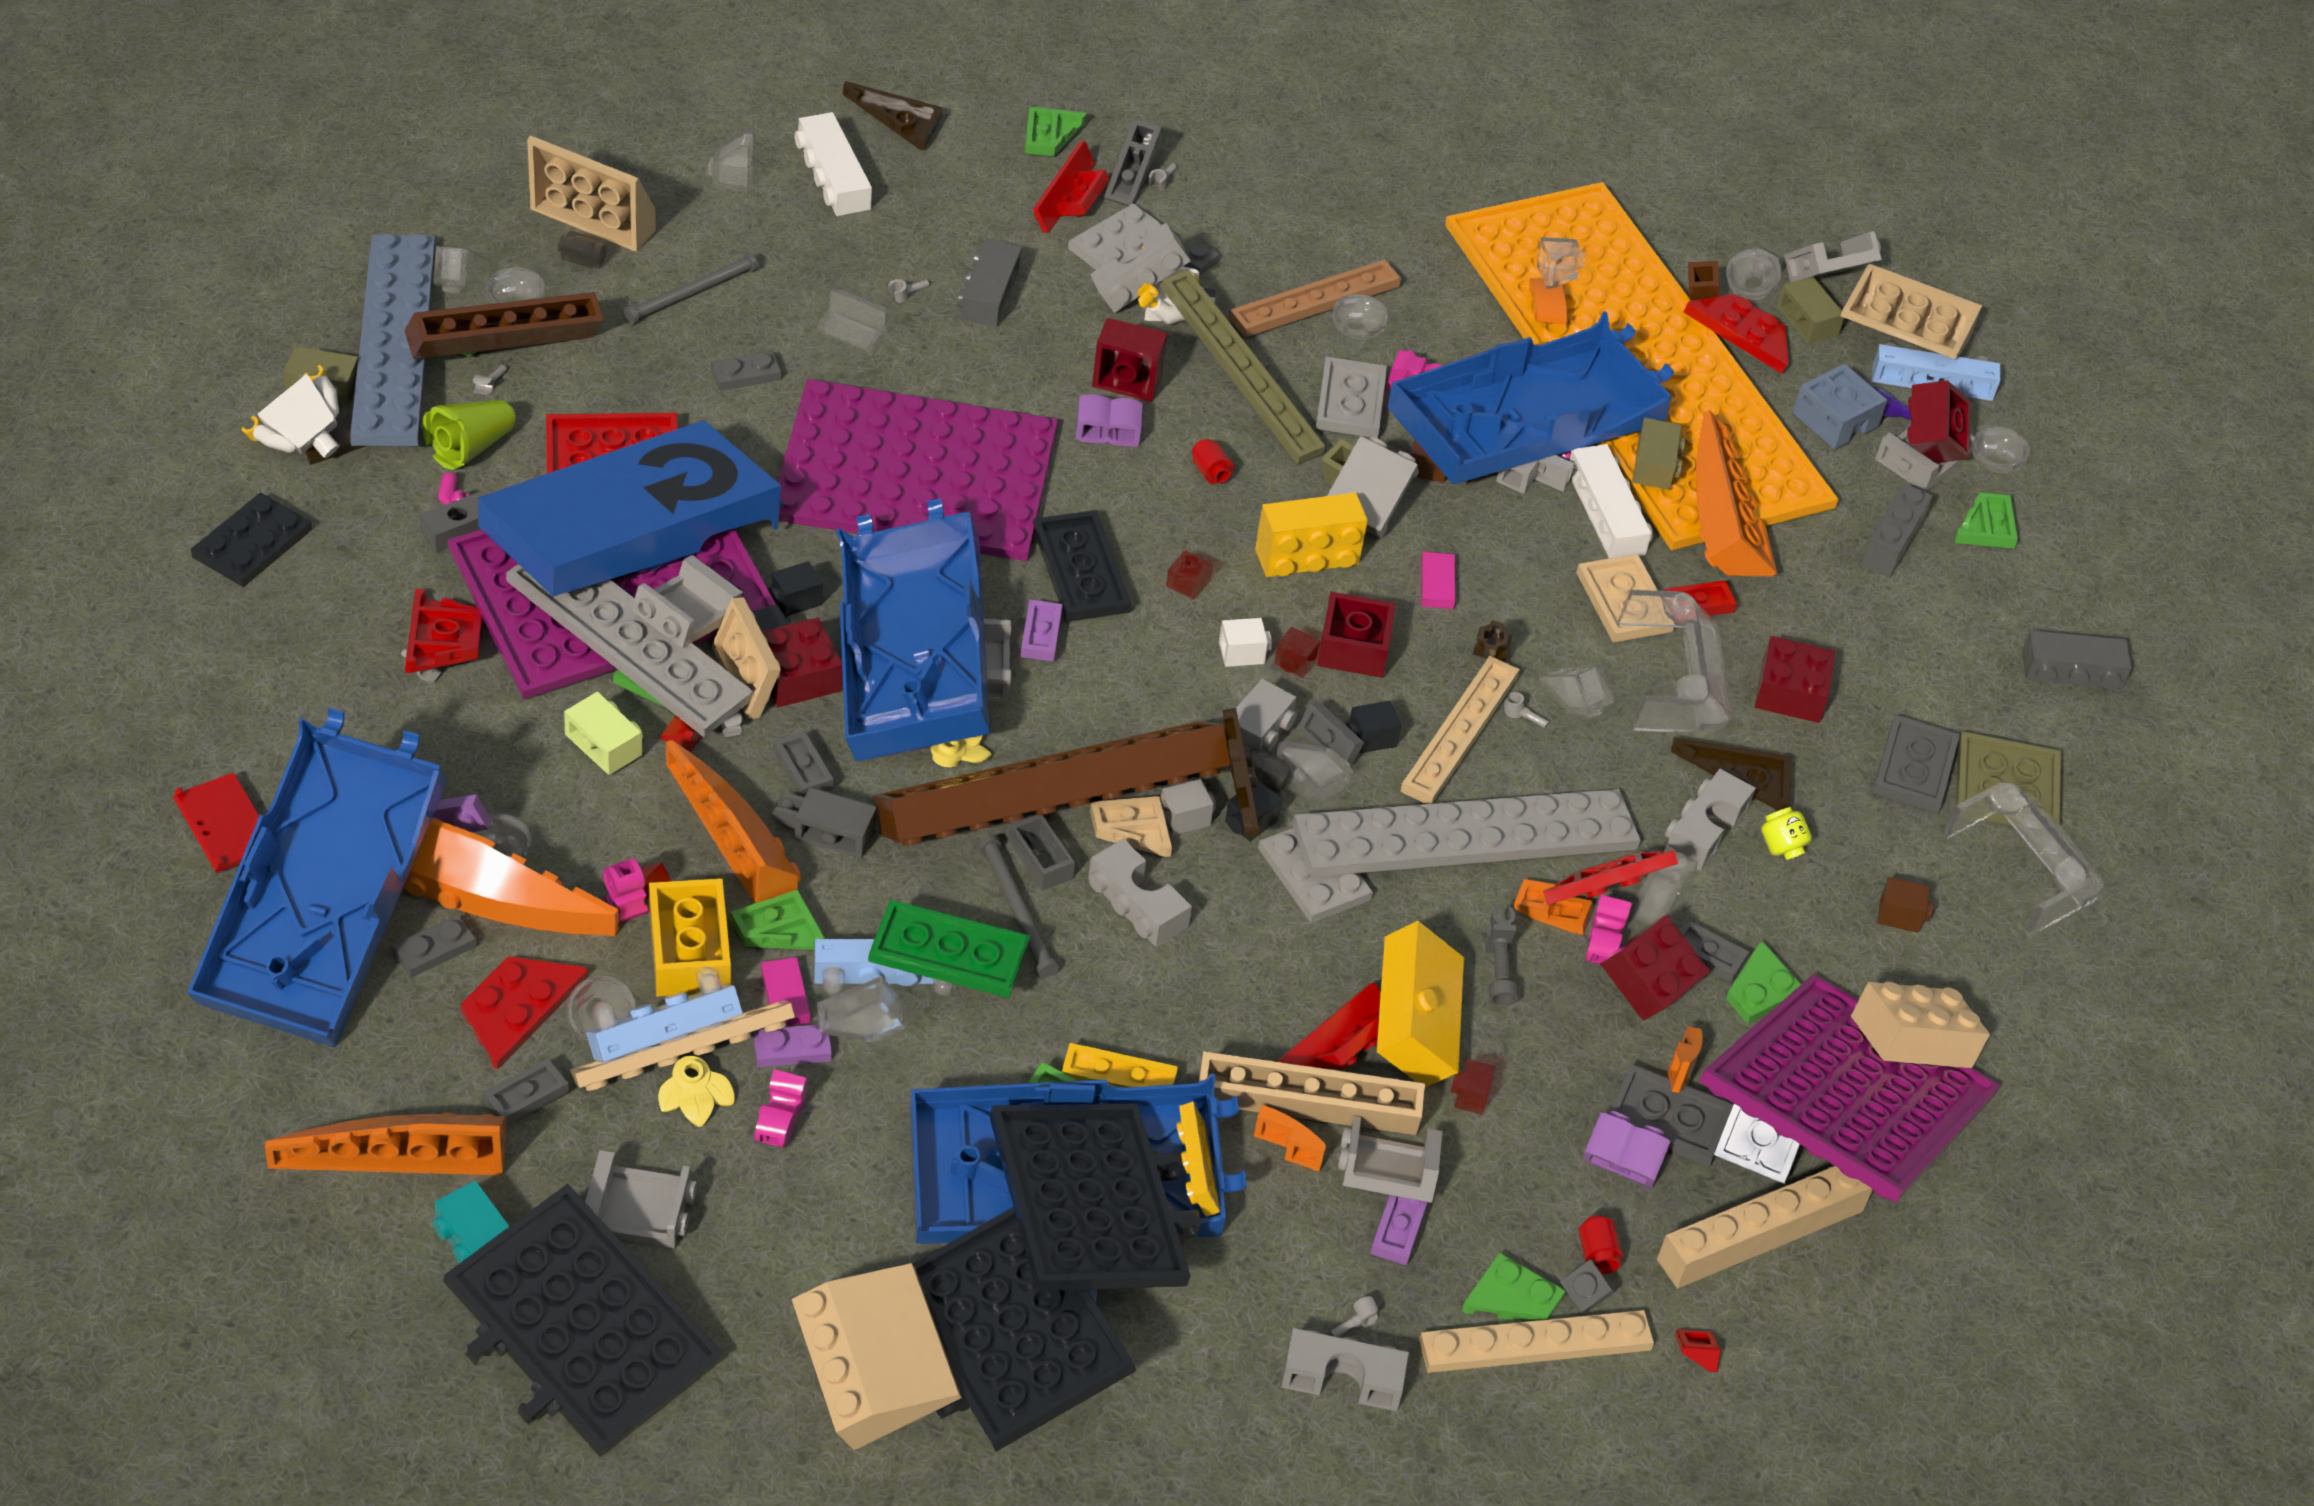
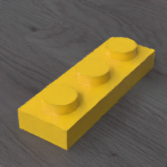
M1069 1043L1062 1072L1078 1081L1107 1080L1112 1086L1126 1088L1174 1085L1178 1066Z
M1194 1102L1179 1106L1181 1122L1177 1123V1131L1181 1142L1186 1147V1151L1181 1153L1184 1168L1191 1178V1181L1186 1182L1188 1196L1192 1204H1199L1207 1217L1219 1213L1220 1207L1206 1122Z

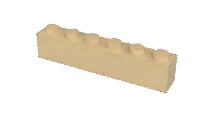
M1203 1051L1198 1082L1205 1080L1210 1074L1215 1073L1214 1096L1222 1101L1230 1100L1237 1096L1239 1110L1259 1112L1261 1106L1265 1105L1293 1118L1352 1126L1353 1117L1358 1116L1361 1117L1360 1127L1411 1135H1416L1422 1118L1425 1083Z
M1831 1167L1665 1235L1657 1260L1676 1288H1681L1863 1212L1872 1188L1857 1179L1847 1177L1838 1167Z

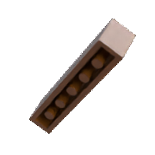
M590 292L415 312L404 331L413 359L590 338L595 335L604 318L596 293Z

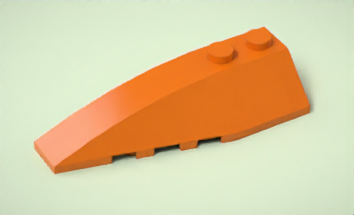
M1708 410L1704 413L1696 463V496L1698 515L1702 527L1699 529V533L1706 544L1705 557L1712 567H1718L1727 576H1774L1777 574V569L1767 530L1763 520H1756L1753 509L1758 506L1755 498L1749 495L1744 486L1748 483L1745 472L1736 461L1739 459L1731 435L1727 426L1712 411Z
M673 740L667 741V767L753 904L798 890L801 875L797 865L794 862H789L785 856L781 840L778 837H773L767 826L747 801L703 761Z
M434 818L430 822L403 886V889L415 897L423 896L439 902L447 909H458L501 923L537 930L583 935L616 936L619 931L617 908L578 887H575L572 891L565 888L563 883L558 880V876L546 870L543 875L524 866L526 859L515 853L509 858L493 849L496 843L483 836Z
M453 1113L396 1115L352 1120L311 1128L267 1140L265 1142L268 1169L503 1176L507 1141L505 1116H494L491 1114L479 1116L456 1115Z

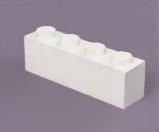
M833 112L799 118L798 131H795L796 146L798 149H803L806 166L808 168L812 167L817 187H822L826 205L832 206L836 216L871 210L872 187Z
M1607 444L1572 450L1569 459L1570 462L1574 463L1571 480L1608 557L1615 558L1632 554L1646 555L1649 542L1653 538L1652 528L1649 523H1646L1642 515L1640 503L1635 501L1630 491L1628 479L1623 477L1619 469L1617 457L1612 455Z

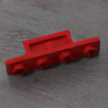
M1080 141L1033 208L1035 219L1043 233H1049L1060 216L1073 215L1079 217L1087 214L1109 181L1106 170L1092 171L1095 162L1086 141Z
M1375 983L1367 984L1276 1062L1329 1070L1337 1068L1339 1071L1357 1061L1355 1055L1361 1049L1363 1051L1376 1045L1378 1041L1381 991Z

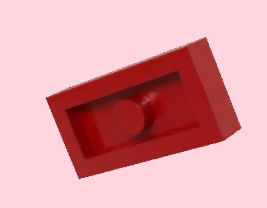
M1725 580L1665 588L1663 594L1664 602L1674 621L1734 613L1737 605Z

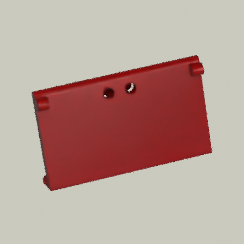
M234 772L184 791L181 787L177 788L173 799L215 872L218 873L239 865L259 815Z

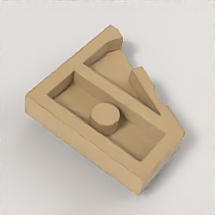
M1159 796L1091 802L1090 814L1096 838L1114 843L1125 839L1135 849L1164 857H1171L1172 845Z

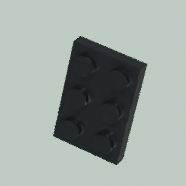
M260 492L192 547V558L238 585L245 587L312 531V522Z

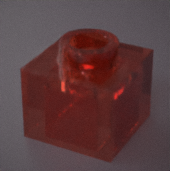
M1184 550L1168 569L1166 586L1195 600L1211 581L1213 563Z
M1291 626L1278 642L1274 664L1280 666L1288 673L1304 678L1317 662L1320 641Z
M1466 1058L1463 1073L1458 1072L1454 1075L1450 1090L1451 1093L1457 1094L1454 1108L1483 1115L1495 1066Z

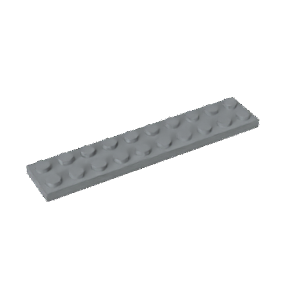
M1619 789L1296 814L1292 821V826L1310 877L1638 849L1641 841Z

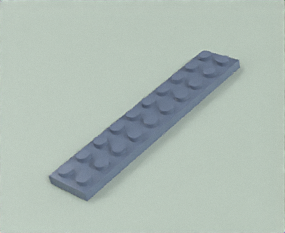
M381 234L371 236L350 433L351 446H418L426 358L413 359L404 330L415 312L430 311L435 236H424L421 234Z

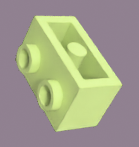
M598 691L564 711L565 735L608 775L642 756L643 733L638 724L634 721H629L620 713L614 702L607 701Z

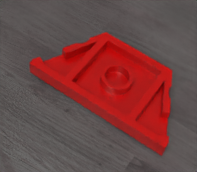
M1735 294L1693 300L1687 303L1683 313L1782 374L1788 365L1785 325L1777 321L1773 315L1764 313L1753 306L1749 300Z
M415 588L405 673H413L478 659L482 615L478 608L460 604L446 597L442 598L440 603L426 598V590Z
M1661 850L1651 852L1640 851L1574 872L1567 876V878L1555 884L1556 887L1546 889L1543 893L1547 905L1585 893L1588 898L1608 892L1607 886L1619 882L1621 887L1630 886L1641 882L1642 875L1679 863L1674 850L1664 853Z
M508 956L460 1004L461 1013L468 1025H471L474 1029L475 1037L479 1044L485 1048L490 1057V1062L495 1069L498 1070L588 978V969L582 966Z

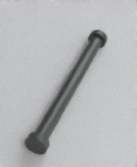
M749 252L743 255V259L635 307L632 305L625 307L623 310L624 316L631 325L636 324L641 317L747 270L750 272L757 270L758 261L754 254Z
M991 835L983 838L979 843V848L982 854L987 855L1023 934L1030 935L1029 946L1037 961L1036 970L1039 976L1043 978L1055 975L1059 970L1057 961L1050 957L1000 851L1001 843L998 837Z

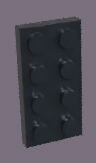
M1096 510L1033 519L1034 534L1060 604H1063L1062 612L1066 622L1130 613L1131 601Z

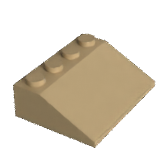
M531 135L528 137L531 210L636 252L656 231L655 207L639 178Z
M1868 264L1843 308L1841 317L1956 360L1965 349L1973 333L1982 305Z
M912 1263L828 1281L792 1299L835 1431L853 1450L861 1448L962 1398L917 1272Z

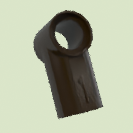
M1491 621L1486 626H1480L1473 655L1487 659L1489 656L1505 662L1512 634L1506 632L1503 623L1498 621Z

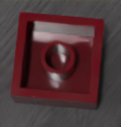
M1106 318L1097 340L1092 387L1152 402L1162 379L1168 333Z
M1948 380L1912 385V396L1908 398V409L1911 414V426L1907 429L1909 443L1935 463L1969 459L1971 400Z
M1330 591L1317 666L1383 678L1396 603Z
M819 617L762 631L781 669L780 676L770 693L777 708L842 691V662Z
M1770 635L1762 660L1754 708L1820 723L1829 696L1835 651Z
M1667 914L1644 927L1600 963L1639 1017L1644 1021L1666 1009L1710 972Z

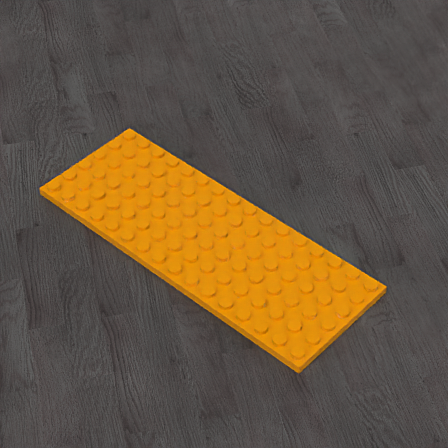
M1603 182L1446 217V228L1524 339L1531 337L1533 344H1545L1592 327L1599 321L1602 313L1606 311L1608 313L1610 331L1615 330L1619 332L1626 327L1627 323L1636 330L1634 337L1623 344L1648 371L1651 369L1654 372L1659 371L1665 363L1674 370L1672 377L1668 381L1660 383L1672 396L1665 422L1681 424L1680 438H1685L1682 457L1677 456V459L1682 460L1679 479H1672L1670 490L1632 483L1640 431L1597 443V445L1607 444L1612 455L1617 457L1619 469L1623 477L1628 479L1632 495L1640 503L1641 508L1671 551L1704 542L1699 533V529L1702 527L1698 515L1696 496V463L1704 413L1708 410L1712 411L1729 430L1739 459L1736 461L1745 472L1748 483L1744 486L1749 495L1755 498L1758 506L1753 509L1756 520L1761 519L1765 526L1836 508L1837 496L1715 332L1683 313L1687 303L1691 300ZM1530 278L1561 280L1567 307V323L1536 322L1532 313L1533 298L1529 291Z

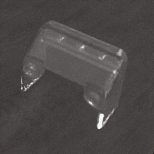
M1630 590L1618 618V624L1683 628L1689 675L1680 678L1676 685V697L1645 695L1632 724L1633 730L1717 733L1725 730L1731 720L1732 712L1717 624L1695 599L1687 593Z
M2001 782L1956 805L1943 832L1946 839L1999 812L2005 816L2053 874L2054 881L2062 892L2038 905L2024 931L2028 937L2099 898L2105 884L2102 875L2032 793L2012 783Z

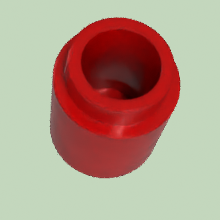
M1203 439L1192 448V461L1209 484H1221L1230 478L1234 471V464L1219 443L1211 439Z
M1601 1215L1587 1218L1578 1228L1585 1262L1590 1259L1593 1260L1603 1275L1613 1273L1620 1268V1260L1623 1257L1615 1222Z

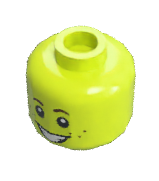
M1788 807L1765 817L1767 822L1762 825L1761 831L1772 855H1784L1787 861L1805 854L1803 847L1812 841V835L1801 812L1792 811L1791 807Z

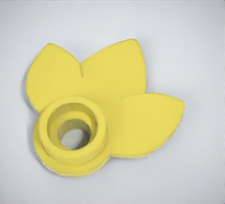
M983 735L931 746L934 762L943 767H955L961 760L972 763L983 762L990 758L992 753L979 745Z
M685 1056L679 1059L674 1065L672 1077L662 1084L658 1094V1102L662 1112L673 1111L680 1107L685 1117L698 1127H702L707 1122L714 1104L731 1106L735 1100L734 1091L729 1080L722 1074L710 1071L708 1064L697 1056ZM693 1068L698 1072V1076L690 1078L685 1074V1070Z

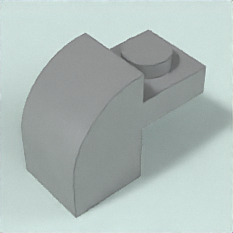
M1554 455L1498 471L1496 482L1525 494L1534 480H1538L1564 492L1569 485L1574 463Z

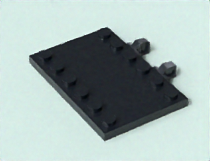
M1137 1103L992 1106L989 1117L1036 1291L1185 1287L1188 1285L1190 1272L1180 1240L1197 1237L1202 1221L1198 1210L1173 1211L1169 1207L1162 1182L1179 1179L1183 1169L1180 1153H1158L1157 1151H1152Z
M568 1183L447 1272L443 1278V1282L481 1324L475 1331L479 1337L467 1345L468 1350L465 1355L471 1362L477 1366L478 1360L481 1357H490L495 1350L501 1356L507 1353L533 1382L531 1385V1390L534 1392L533 1399L528 1404H520L518 1408L520 1417L529 1425L545 1412L551 1417L560 1412L599 1457L604 1455L718 1364L724 1355Z
M1014 1207L913 1263L962 1397L936 1410V1413L940 1419H943L959 1410L960 1412L968 1410L970 1407L996 1452L1137 1371L1132 1359L1087 1290L1036 1291Z

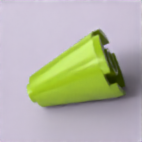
M503 400L436 405L423 416L422 430L426 445L432 444L436 454L432 455L433 458L444 468L453 470L464 466L510 432L515 426L516 414L512 406Z

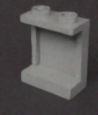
M1875 231L1842 241L1840 245L1843 256L1827 260L1823 242L1784 254L1790 282L1853 270L1882 260L1880 255L1881 246L1876 238Z
M1907 429L1897 437L1891 433L1884 436L1875 458L1923 492L1928 491L1966 461L1933 462L1909 443ZM1970 434V452L1975 441V437Z
M1360 436L1327 496L1356 492L1368 520L1366 532L1382 539L1388 530L1387 523L1413 477L1416 478L1419 473L1418 464L1415 463L1416 460L1405 452L1398 451L1396 454L1386 449L1387 445L1375 437H1370L1368 440Z
M691 555L683 560L677 577L655 589H652L645 583L639 585L632 611L681 648H684L720 627L731 598H741L743 592Z
M984 619L988 701L1009 702L1011 682V621Z
M1354 1116L1351 1129L1344 1127L1340 1146L1341 1152L1337 1170L1344 1171L1343 1186L1432 1203L1439 1174L1442 1131L1428 1128L1424 1147L1360 1135L1361 1117Z
M599 1150L585 1203L619 1240L675 1249L678 1235L685 1236L687 1231L689 1213L684 1211L686 1203H694L697 1181L691 1180V1166L683 1165L680 1176L615 1166L614 1152Z

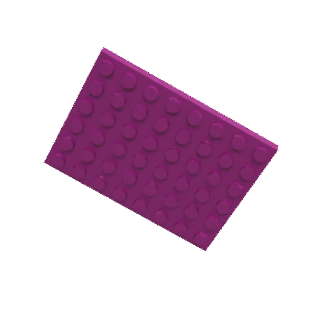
M807 379L777 480L781 485L780 500L784 505L783 508H779V521L830 530L840 528L845 532L857 534L858 524L856 517L871 514L874 532L927 521L929 510L926 501L941 498L945 517L970 512L979 535L980 554L1028 561L1034 534L1033 519L1038 516L1058 419Z
M482 529L447 540L448 550L523 700L617 669L506 581V572L518 563ZM735 529L710 536L703 543L700 552L691 554L742 591L741 598L745 599L751 611L776 605ZM691 555L679 558L654 571L648 570L639 574L635 571L610 580L635 598L639 585L645 583L652 589H655L677 577L683 560ZM719 627L692 642V644L715 638Z
M1812 974L1704 1070L1699 1082L1707 1086L1714 1095L1726 1098L1741 1107L1742 1111L1748 1116L1759 1118L1767 1123L1779 1135L1791 1138L1806 1147L1807 1151L1813 1156L1823 1158L1832 1163L1847 1177L1857 1179L1866 1184L1878 1196L1897 1203L1995 1097L2001 1085L1973 1068L1883 1061L1851 1017L1859 1000L1816 974Z

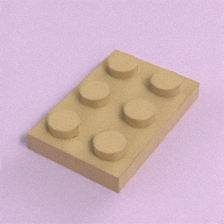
M1638 554L1578 564L1576 574L1612 642L1673 632L1675 621Z
M731 598L711 648L720 666L753 691L751 701L742 709L747 719H756L761 717L764 707L769 701L773 686L780 676V664L775 659L768 645L767 638L762 634L755 615L750 610L745 599Z

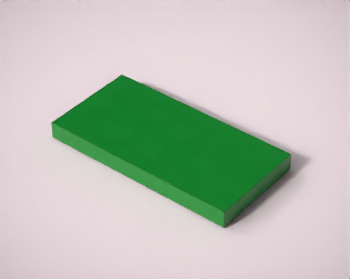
M890 899L871 946L868 962L1010 998L1029 945L1030 935Z

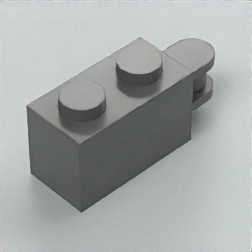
M810 787L805 798L791 793H782L778 799L779 807H775L771 813V817L776 823L795 829V840L862 859L876 828L877 807L863 801L852 800L828 791H821Z

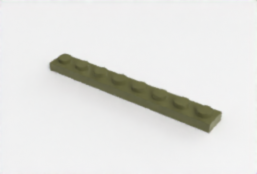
M1186 270L1163 279L1161 289L1295 463L1298 465L1323 454L1325 449L1324 443L1191 272Z

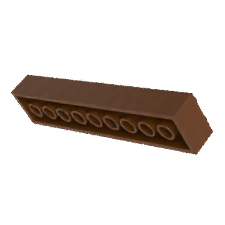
M1197 721L873 795L877 807L881 836L893 840V843H902V846H910L924 842L923 836L936 835V838L956 835L957 828L969 827L970 830H979L990 827V821L1003 819L1004 823L1024 819L1023 813L1036 811L1037 815L1053 813L1057 811L1056 805L1069 804L1070 807H1078L1089 804L1091 797L1102 796V799H1113L1123 796L1122 790L1135 789V792L1156 788L1155 782L1167 781L1168 784H1177L1188 781L1187 775L1200 774V777L1216 775L1220 773V767L1231 765L1223 724Z

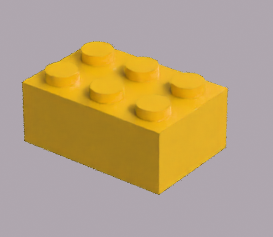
M1356 492L1262 504L1255 550L1265 576H1287L1293 573L1317 572L1322 569L1348 568L1352 565H1359L1368 520Z
M723 879L649 883V910L656 997L670 996L681 992L691 995L722 984L731 985V961Z

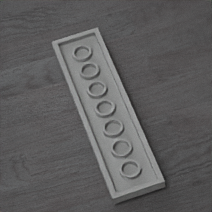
M519 564L506 572V581L701 736H707L751 701L753 691L691 643L681 648L634 613L632 606L635 598L612 580L602 581L553 597Z

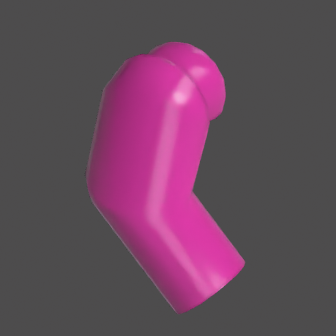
M444 473L441 477L438 499L444 505L469 496L468 492L463 496V490L456 491L458 477L453 473Z

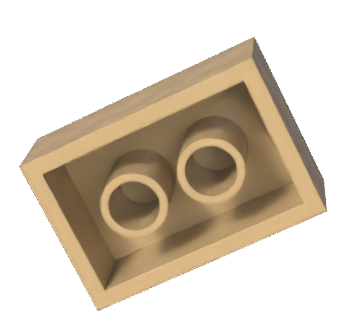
M1868 982L1851 1015L1883 1061L1972 1068L1990 1035L1980 1022L1979 1016L1963 1000L1962 994L1948 987L1938 989L1928 988L1923 985L1908 986L1897 985L1893 982Z

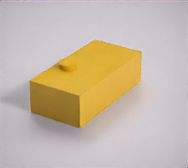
M1416 921L1384 938L1377 1053L1415 1082L1425 1083V1087H1428L1458 1073L1464 957L1421 922Z

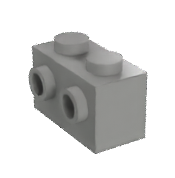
M1261 679L1236 707L1243 746H1249L1250 755L1255 760H1258L1266 750L1271 751L1274 748L1283 730L1288 731L1293 726L1297 717V713L1294 712L1297 697L1264 679Z

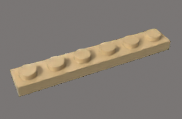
M1492 656L1488 657L1403 781L1400 792L1425 804L1434 803L1517 680L1520 669Z
M780 1000L606 1062L594 1061L572 1068L570 1071L575 1085L579 1088L585 1086L586 1091L595 1090L608 1084L607 1079L622 1075V1079L638 1076L644 1073L643 1067L657 1063L658 1067H664L677 1063L680 1059L679 1055L693 1051L694 1055L711 1052L716 1049L715 1043L729 1039L730 1044L738 1043L751 1038L750 1032L764 1028L765 1032L781 1029L787 1026L785 1020L795 1018L791 1003L786 1000Z
M1644 1310L1421 1332L1419 1337L1427 1373L1650 1351L1654 1344Z

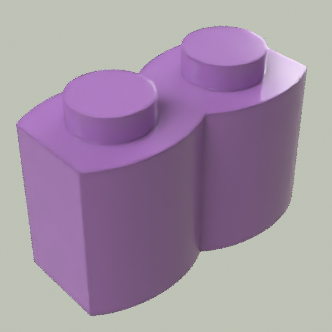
M1089 394L1080 396L1075 439L1089 443L1102 444L1108 442L1111 445L1139 446L1143 403L1129 398L1111 400L1101 395Z
M1610 1111L1609 1114L1601 1112L1582 1159L1652 1188L1671 1141L1665 1138V1133L1658 1128L1648 1125L1644 1126V1128L1636 1127L1630 1123V1119L1619 1112Z

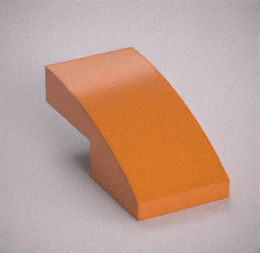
M1530 278L1529 291L1533 298L1532 313L1536 322L1567 323V307L1561 280Z
M1528 879L1523 880L1514 902V909L1540 922L1584 935L1593 912L1592 900L1572 897L1547 905L1543 891L1554 888L1556 885Z
M1687 1026L1682 1043L1678 1042L1667 1072L1672 1092L1680 1093L1687 1086L1703 1043L1702 1030L1699 1028Z
M1262 1105L1257 1116L1254 1137L1287 1147L1284 1160L1320 1172L1326 1150L1325 1143L1297 1120L1278 1110Z

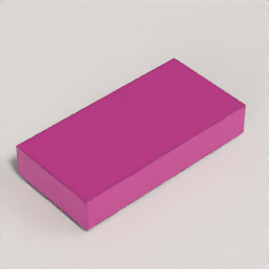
M1422 551L1421 606L1454 609L1455 555Z
M797 957L761 962V974L768 1004L780 1000H786L791 1003L795 1018L785 1020L787 1026L810 1023V1011Z

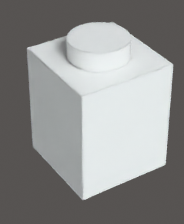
M1250 618L1222 621L1219 645L1225 667L1264 664L1266 651L1271 650L1272 642L1270 632L1264 630L1262 619Z

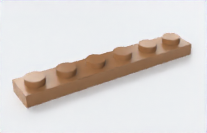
M1384 259L1231 309L1229 320L1246 338L1397 288L1400 285L1401 277Z

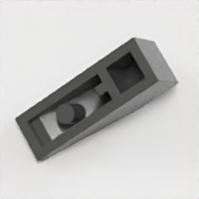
M1133 118L1104 199L1126 206L1135 203L1149 178L1150 172L1155 167L1164 143L1162 126Z

